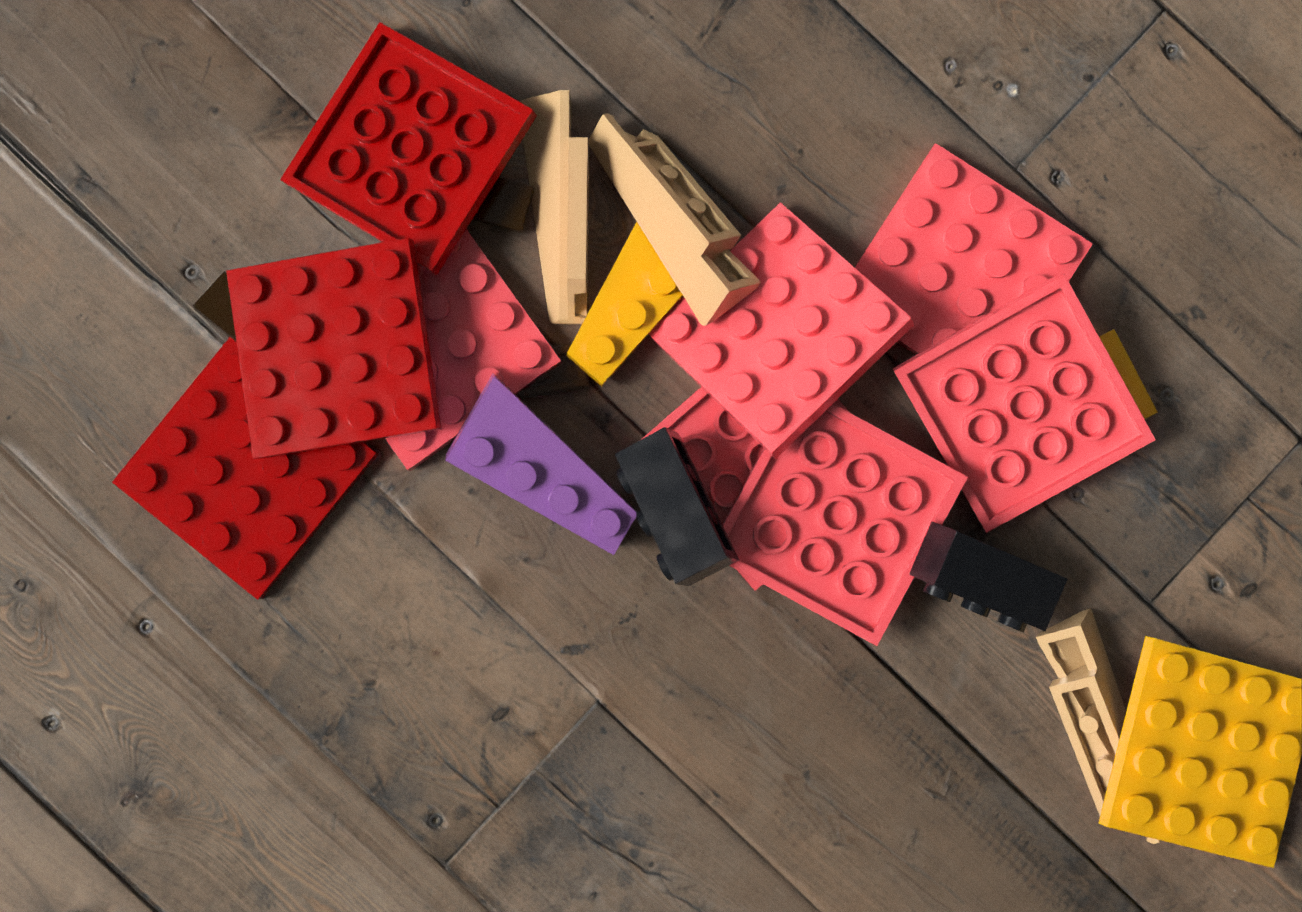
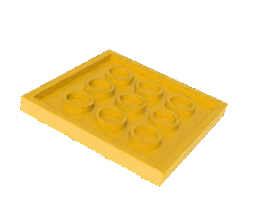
M1145 636L1099 824L1274 868L1302 755V679Z

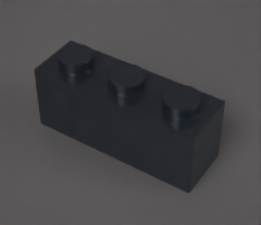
M664 427L615 454L621 466L616 471L618 479L629 495L634 494L641 509L636 513L639 524L648 537H654L661 552L657 555L659 567L669 581L674 580L675 584L691 586L739 561L678 432Z
M933 521L930 523L909 575L926 582L923 589L924 592L947 602L951 601L953 594L963 597L961 607L984 617H988L991 609L1000 613L997 622L1023 633L1027 624L1046 632L1068 580L1047 569Z

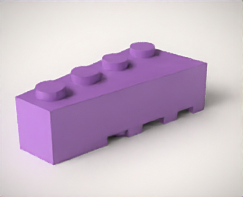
M492 373L446 453L445 461L614 555L637 516L636 510Z

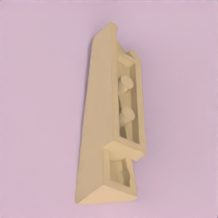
M559 90L520 101L533 109L537 115L524 136L523 143L529 185L534 187L532 206L549 321L552 324L582 325L587 316L589 142L588 137H571L572 101L570 90Z
M603 114L589 138V146L700 324L703 326L711 324L756 290L761 283L728 250L735 246L741 234L659 136L643 129L635 137L626 133L616 122L613 115Z
M1089 608L1046 629V632L1038 633L1036 639L1059 678L1052 680L1049 689L1098 813L1101 815L1126 709L1093 612ZM1146 837V841L1152 844L1160 843V840Z

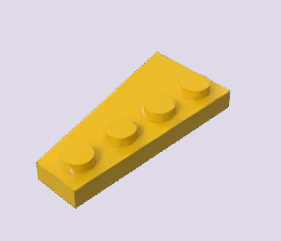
M637 222L567 352V357L601 387L643 342L677 301L683 297Z

